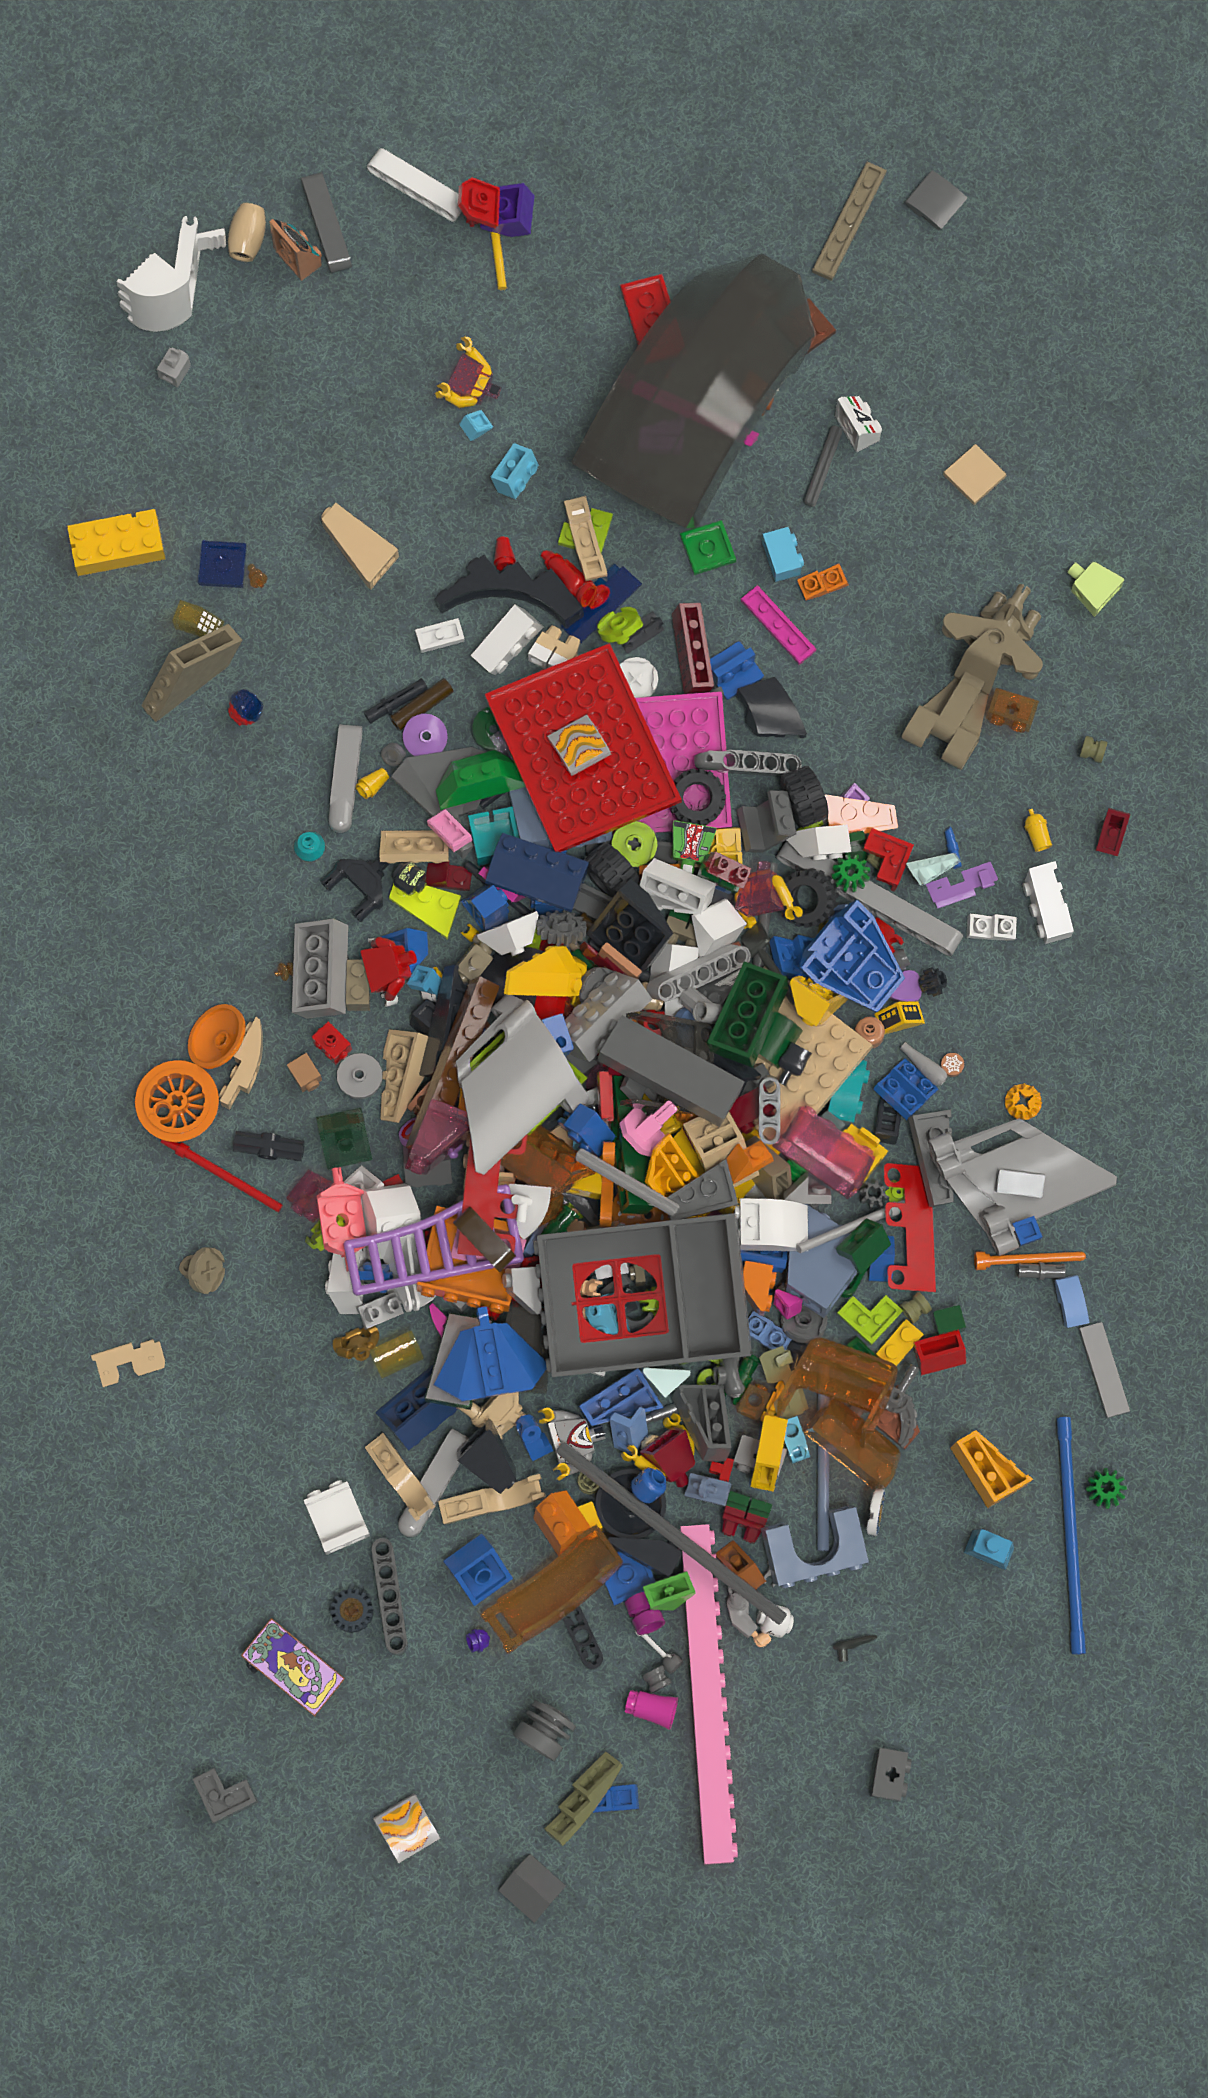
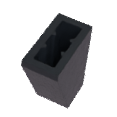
M488 1419L458 1449L457 1461L501 1494L505 1489H510L516 1482V1467L493 1421Z

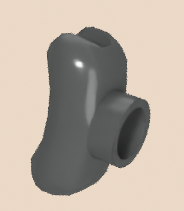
M739 1357L721 1359L720 1366H715L713 1370L715 1384L723 1385L725 1393L733 1398L739 1397L745 1390V1386L738 1373Z

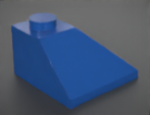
M405 928L381 936L394 941L396 945H403L405 952L410 950L415 952L417 962L409 965L411 973L428 955L427 932Z

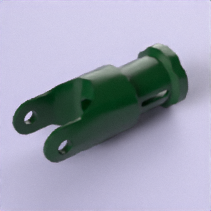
M563 1204V1209L555 1219L549 1221L541 1235L568 1232L569 1226L575 1219H579L580 1216Z
M753 1354L752 1356H744L738 1367L739 1377L745 1386V1390L739 1397L733 1399V1405L735 1406L740 1402L752 1382V1375L758 1365H761L760 1359Z

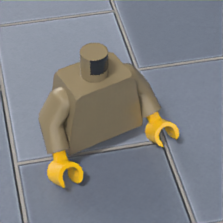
M471 924L467 925L470 927L467 933L461 932V934L467 940L473 942V944L456 964L460 968L458 973L461 979L468 984L471 980L479 977L493 960L490 956L493 949L478 939L479 931ZM433 967L442 979L443 974L437 967Z

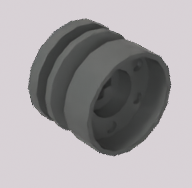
M534 1700L531 1706L538 1710L539 1714L537 1715L528 1710L526 1714L534 1722L530 1725L521 1721L513 1736L539 1754L555 1762L563 1749L555 1740L557 1737L569 1740L570 1736L563 1732L562 1729L566 1728L574 1732L576 1726L565 1714L553 1706Z

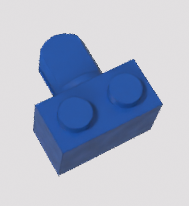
M581 1103L572 1114L566 1110L564 1111L563 1116L566 1119L560 1117L557 1120L558 1124L569 1132L568 1136L574 1142L580 1144L578 1146L579 1149H584L598 1158L603 1153V1142H612L616 1137L594 1110Z

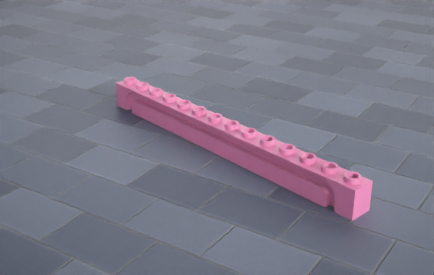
M709 1525L681 1526L680 1531L716 1558V1554H711V1545H715L714 1530H709ZM682 1551L683 1573L688 1572L696 1592L685 1604L704 1865L733 1863V1858L738 1857L737 1843H732V1833H736L735 1818H730V1809L734 1808L733 1794L728 1792V1784H732V1771L727 1770L726 1760H731L730 1745L725 1746L724 1737L729 1736L728 1721H723V1712L727 1711L726 1697L721 1695V1688L725 1687V1675L720 1673L719 1664H723L724 1661L723 1649H718V1640H722L721 1625H716V1616H720L719 1601L715 1602L714 1592H718V1579L713 1578L711 1572Z

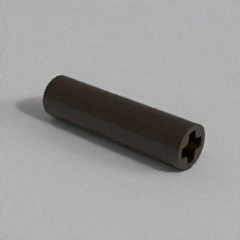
M442 678L389 718L394 726L401 731L411 718L419 714H425L454 693V690L449 682Z

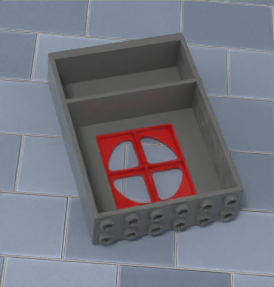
M735 1213L537 1235V1241H534L535 1255H539L540 1264H536L537 1278L542 1279V1288H539L540 1302H544L545 1311L541 1312L542 1325L547 1326V1335H544L545 1349H549L550 1358L546 1359L547 1372L552 1373V1377L752 1356L738 1222ZM623 1263H631L648 1271L656 1280V1290L626 1294L623 1291L621 1265ZM604 1265H610L613 1271L614 1294L611 1296L583 1298L581 1296V1287L587 1277L596 1269ZM658 1300L659 1309L653 1320L641 1330L630 1333L627 1330L625 1304L633 1301ZM614 1304L617 1308L619 1332L616 1335H611L595 1329L584 1318L583 1308Z

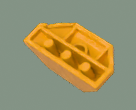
M667 1133L653 1148L645 1180L649 1188L666 1198L699 1177L670 1133ZM710 1212L689 1218L706 1217Z

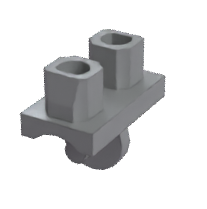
M395 1292L356 1308L363 1321L364 1329L404 1313Z

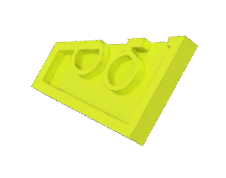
M393 884L389 900L420 919L424 924L433 928L448 940L461 895L426 885L420 894L415 892L413 895L408 896Z

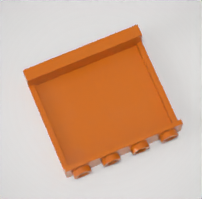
M436 1206L434 1215L444 1211L447 1208ZM458 1214L444 1220L451 1252L457 1232V1227L453 1222L458 1218ZM494 1219L495 1233L510 1235L507 1222ZM436 1225L432 1226L426 1250L430 1271L444 1269ZM452 1258L454 1266L468 1264L465 1260ZM496 1268L428 1282H417V1291L421 1292L420 1294L425 1297L432 1298L435 1295L444 1297L445 1301L452 1303L462 1301L473 1308L484 1306L495 1313L509 1312L512 1299L503 1286L505 1269L499 1272Z

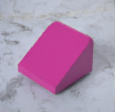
M779 1289L775 1291L774 1305L785 1319L788 1320L801 1312L803 1302L801 1298Z

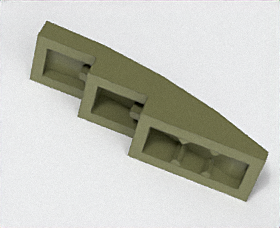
M605 1752L572 1785L575 1791L559 1806L561 1813L545 1828L546 1833L563 1846L598 1806L617 1777L622 1764Z

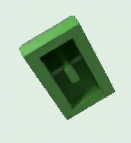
M688 1572L643 1586V1591L651 1610L673 1611L696 1594Z

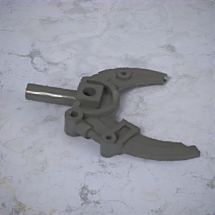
M911 1364L898 1387L890 1384V1380L883 1377L873 1384L871 1388L860 1390L858 1392V1399L852 1404L845 1416L842 1436L848 1435V1431L853 1430L857 1420L864 1412L869 1413L876 1408V1405L882 1404L888 1411L900 1414L901 1434L898 1443L901 1444L900 1447L904 1448L915 1432L914 1428L917 1426L916 1418H918L917 1409L914 1408L913 1397L905 1392L919 1371V1368Z

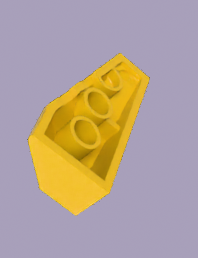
M549 946L545 948L544 953L535 954L532 960L521 962L507 971L504 994L579 996L582 987V972L566 946Z
M798 975L791 979L790 985L797 1014L802 1017V1021L812 1027L815 1025L817 1027L823 1024L848 1000L844 996L814 983L810 978L805 980L806 978Z

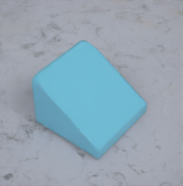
M482 410L465 415L459 424L470 441L475 440L493 428Z

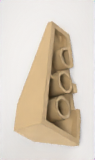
M389 1029L383 1051V1059L387 1060L386 1071H383L382 1079L386 1080V1086L382 1093L381 1120L399 1123L424 1077L420 1076L419 1072L428 1036L417 1032Z

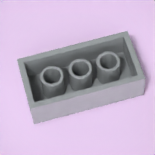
M335 919L295 924L292 1013L307 1019L346 1014L347 924Z
M614 971L606 976L604 982L597 989L589 993L588 998L582 1004L573 1009V1012L565 1019L574 1046V1050L569 1055L590 1062L599 1053L597 1048L602 1039L607 1040L610 1036L608 1030L614 1020L618 1022L622 1015L632 1020L652 1000L639 979Z

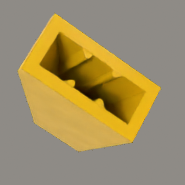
M764 1416L750 1487L774 1492L788 1419H783L779 1416Z

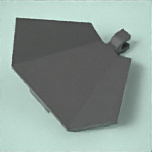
M468 747L407 757L391 778L430 816L434 817L443 811L440 809L436 789L451 762L485 752ZM481 799L446 808V810L461 824L459 817L477 810Z

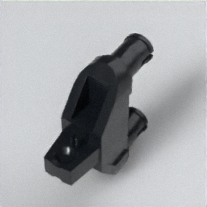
M380 857L374 862L371 860L366 862L365 860L340 859L335 862L334 869L321 879L320 882L324 887H327L328 891H331L343 878H347L366 899L351 912L361 923L372 911L380 910L383 907L381 878L384 876L383 871L389 866V863L380 862Z

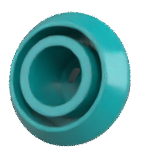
M304 832L295 840L294 850L300 859L315 861L323 855L325 842L316 832Z

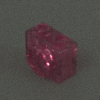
M308 1169L286 1197L292 1204L290 1208L298 1215H303L312 1223L315 1221L320 1222L316 1196L330 1188L333 1182Z

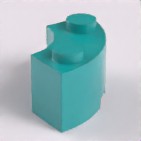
M865 1060L860 1062L830 1099L828 1111L840 1120L854 1123L856 1114H861L863 1101H859L863 1083L867 1084L870 1070H866L867 1061Z

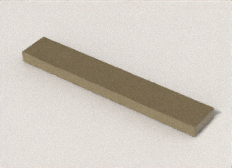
M866 163L812 273L830 281L833 280L887 170L872 163Z

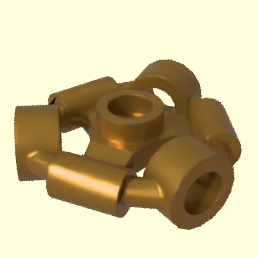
M376 1326L368 1329L356 1328L345 1333L346 1336L334 1338L333 1349L340 1357L346 1359L355 1357L358 1361H364L369 1357V1351L376 1347L380 1338L379 1331Z

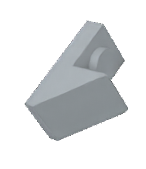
M807 1171L784 1192L783 1196L786 1201L802 1204H831L830 1189H826L822 1185L808 1188Z

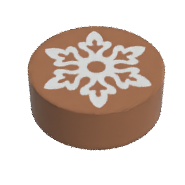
M948 1053L943 1057L941 1067L946 1071L947 1076L955 1077L962 1072L964 1060L957 1053Z

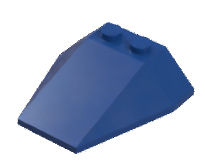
M854 900L827 922L804 950L799 966L814 983L830 989L832 992L842 995L874 1012H878L905 979L874 916L858 900Z

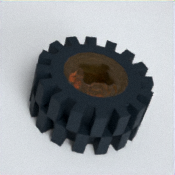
M349 1588L346 1591L342 1590L340 1594L334 1597V1601L331 1602L330 1614L335 1625L342 1631H347L348 1633L360 1632V1630L368 1627L367 1625L372 1621V1616L374 1615L373 1604L366 1593L359 1589Z

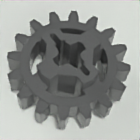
M555 910V913L546 912V916L541 915L537 921V935H541V940L548 939V944L553 943L556 946L564 944L566 947L571 943L577 945V941L582 942L583 937H586V921H582L583 917L581 916L575 917L576 913H569L565 910L563 913H559L558 910Z

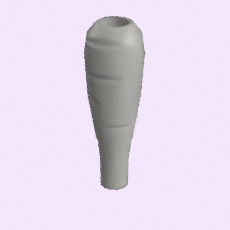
M906 1042L901 1046L900 1050L910 1058L918 1070L933 1085L941 1086L947 1080L946 1071L934 1061L913 1049Z

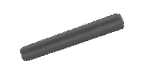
M833 425L830 429L804 503L808 506H816L843 430L841 427Z

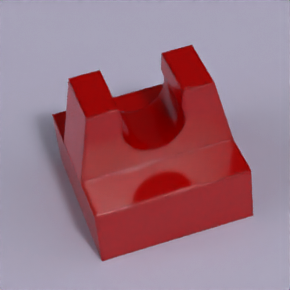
M727 1458L724 1464L712 1461L709 1473L720 1476L719 1480L729 1482L734 1460Z

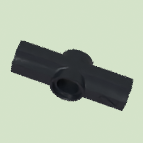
M236 1131L233 1142L234 1152L254 1154L259 1158L269 1160L281 1158L302 1162L305 1141L281 1138L280 1135L267 1132L254 1134Z

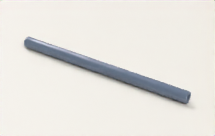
M818 1363L817 1551H829V1363Z

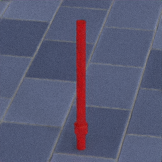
M161 1140L162 1144L176 1151L175 1154L183 1159L186 1157L279 1213L282 1209L283 1204L190 1150V1146L185 1143Z

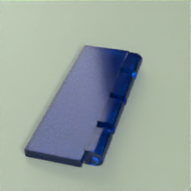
M613 564L607 569L608 576H605L608 580L607 582L602 578H598L593 583L596 586L605 585L610 589L609 597L602 605L594 609L588 606L583 607V618L567 629L561 625V628L569 636L578 638L580 644L598 628L599 621L606 614L612 611L615 612L642 586V583L624 566L619 568L616 564Z

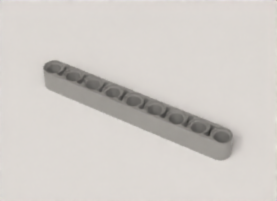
M787 840L776 856L780 862L796 871L814 868L816 871L821 870L825 872L824 875H829L831 878L832 874L835 873L832 870L833 865H838L837 862L832 859L829 860L828 857L825 860L813 861V857L803 858ZM850 870L848 876H852L854 872ZM832 879L830 882L836 884L837 880ZM871 881L864 882L865 888L863 889L857 886L855 893L852 892L851 887H848V891L844 892V885L834 889L835 893L839 892L840 896L851 902L858 900L872 914L947 956L953 955L963 938L962 933Z

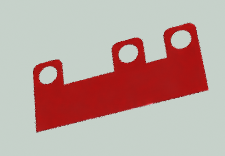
M527 1135L522 1138L520 1148L511 1149L507 1153L523 1154L526 1150ZM470 1136L462 1213L471 1207L493 1230L495 1217L517 1218L518 1205L515 1204V1209L510 1214H505L501 1211L500 1203L504 1199H512L513 1194L497 1193L501 1159L484 1175L475 1172ZM460 1231L457 1254L483 1256ZM496 1233L501 1239H507L510 1242L511 1250L514 1252L515 1237L513 1235Z
M887 1163L884 1166V1182L888 1187L904 1188L905 1203L888 1202L885 1205L886 1223L889 1226L906 1227L907 1266L890 1265L888 1267V1285L891 1289L936 1292L933 1207H929L920 1166ZM891 1168H895L900 1172V1180L897 1183L891 1182L888 1178V1171ZM893 1207L899 1208L902 1213V1218L898 1222H894L889 1216V1211ZM895 1270L901 1271L904 1275V1282L901 1285H897L892 1281L891 1275Z

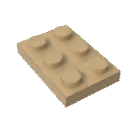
M433 830L381 831L380 862L441 863L448 861L449 847Z

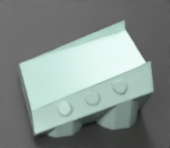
M955 853L906 864L918 883L923 886L961 861Z

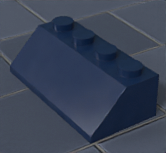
M502 833L485 883L572 913L585 881L589 862Z
M436 1362L375 1412L408 1451L418 1445L423 1438L437 1429L442 1422L458 1410L455 1407L456 1403L426 1398Z

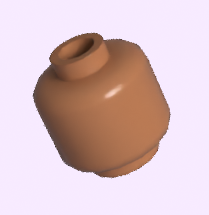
M865 1017L857 1023L855 1032L870 1042L873 1048L878 1047L883 1042L885 1029L882 1022L877 1018Z

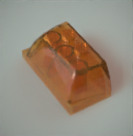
M541 1125L530 1136L527 1134L526 1150L523 1154L506 1153L501 1158L500 1163L511 1171L517 1179L523 1180L530 1186L551 1187L550 1199L569 1191L582 1178L596 1173L576 1161L577 1151ZM522 1139L512 1149L520 1148Z

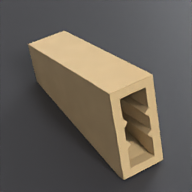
M337 503L332 507H328L323 512V528L366 586L372 589L398 559V549Z

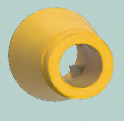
M380 768L359 779L356 789L363 798H373L389 779V775L383 768Z

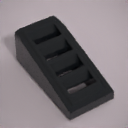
M880 1096L874 1136L880 1139L881 1143L895 1145L899 1135L901 1115L894 1108L884 1106V1103L887 1102ZM883 1112L896 1114V1117L883 1115ZM882 1122L894 1123V1126L882 1124Z

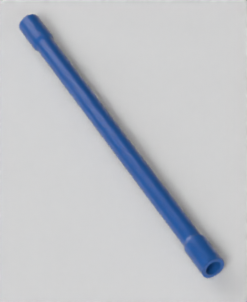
M1071 1417L1057 1418V1433L1060 1446L1071 1619V1654L1075 1655L1086 1654L1081 1605L1071 1449L1072 1430Z

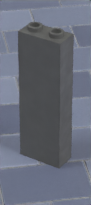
M623 1015L618 1022L615 1020L612 1022L608 1030L610 1036L607 1040L602 1039L597 1048V1051L600 1052L597 1061L712 1124L721 1127L743 1088V1080Z

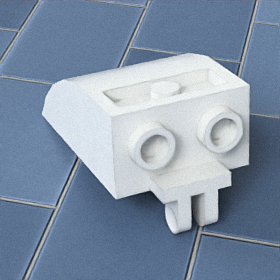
M740 1199L738 1205L734 1207V1213L737 1215L741 1250L797 1251L796 1245L808 1240L807 1205L776 1199Z

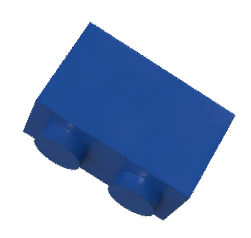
M480 1534L443 1561L474 1606L513 1579L483 1534Z

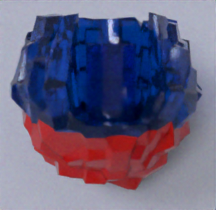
M241 689L236 691L231 697L228 708L229 716L239 726L251 725L260 720L263 703L255 694Z

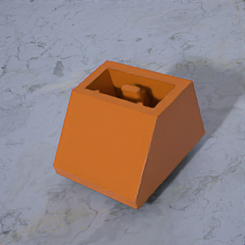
M745 1261L743 1276L746 1299L758 1315L764 1316L765 1311L769 1312L773 1295H768L769 1289H773L777 1272H772L773 1265Z

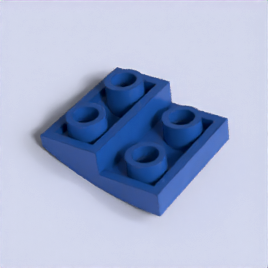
M905 1058L873 1090L902 1117L908 1120V1117L917 1112L938 1091V1088Z

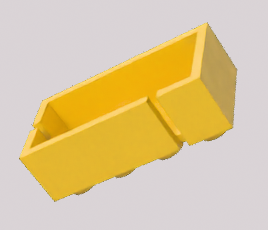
M155 509L136 512V517L126 514L67 526L74 565L78 576L166 559Z

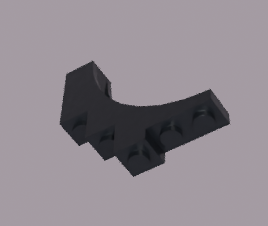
M485 555L472 559L468 566H466L468 576L459 578L455 585L449 589L442 590L435 598L437 608L442 614L457 605L471 600L505 597L526 601L542 608L555 617L566 629L584 617L583 607L552 568L547 572L543 571L538 574L533 581L518 561L513 565H507L499 574Z

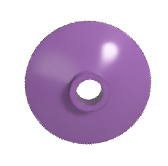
M416 715L404 727L403 743L413 756L442 752L446 746L448 737L446 727L434 715ZM424 732H428L430 734L429 740H424L422 738V734Z

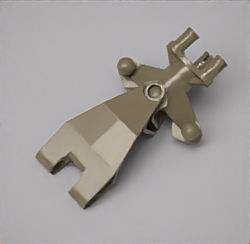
M1019 584L1013 596L1008 600L1003 593L995 592L988 606L983 608L981 617L958 613H949L944 617L943 635L955 640L964 639L968 643L969 648L966 650L954 674L955 679L924 706L919 705L901 739L918 748H922L925 739H928L930 735L948 743V746L941 759L962 770L979 742L988 695L991 692L1001 664L1013 665L1015 672L1022 673V676L1028 680L1035 679L1043 667V662L1039 656L1024 642L1030 641L1034 634L1033 630L1041 619L1040 613L1035 610H1029L1023 620V603L1031 593L1028 586H1026L1022 593L1024 584Z

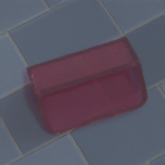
M799 1106L781 1131L779 1140L772 1147L846 1199H849L863 1185L875 1160L873 1151L867 1146L859 1145L850 1134L839 1131L830 1120L819 1117L813 1108Z

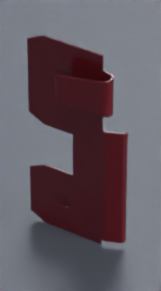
M585 941L579 946L583 955L599 967L606 966L612 971L627 975L608 957L603 959Z

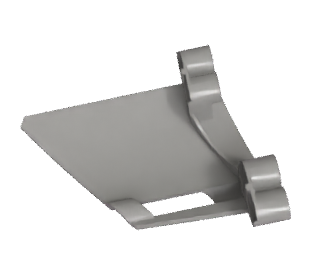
M507 994L490 1010L497 1019L456 1061L458 1082L460 1088H462L468 1117L475 1172L483 1175L557 1105H561L567 1112L572 1114L580 1103L585 1105L590 1100L559 1045L537 1016L533 1005L528 1000L523 1001ZM504 1030V1043L475 1070L471 1071L470 1057L498 1031Z
M1020 1118L953 1142L950 1136V1131L928 1140L931 1159L938 1168L943 1180L948 1181L957 1196L986 1232L998 1256L1020 1247L1013 1232L1015 1231L1014 1226H1012L1013 1223L1035 1216L1037 1220L1116 1186L1117 1176ZM1010 1129L1023 1136L984 1154H978L971 1149V1146ZM1006 1169L1045 1174L1042 1198L997 1193L998 1170Z

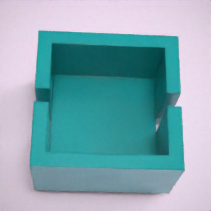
M513 807L493 810L494 822L489 821L488 812L468 815L478 866L491 863L502 833L519 838Z

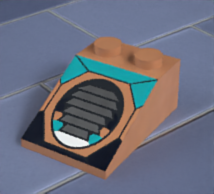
M275 219L269 221L274 250L301 281L322 266L321 252L316 246L312 247L307 242L308 238L302 230L298 231L294 225Z

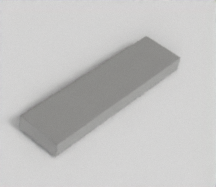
M1100 1322L1080 1328L1079 1332L1106 1418L1130 1412L1103 1323Z

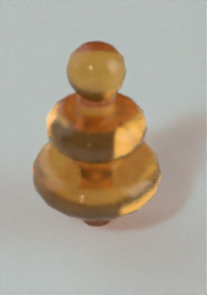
M249 564L247 569L250 572L248 575L250 585L254 588H263L268 579L267 575L262 573L260 569H256L254 564Z
M288 962L287 965L279 963L275 976H280L283 981H287L289 975L293 976V963Z

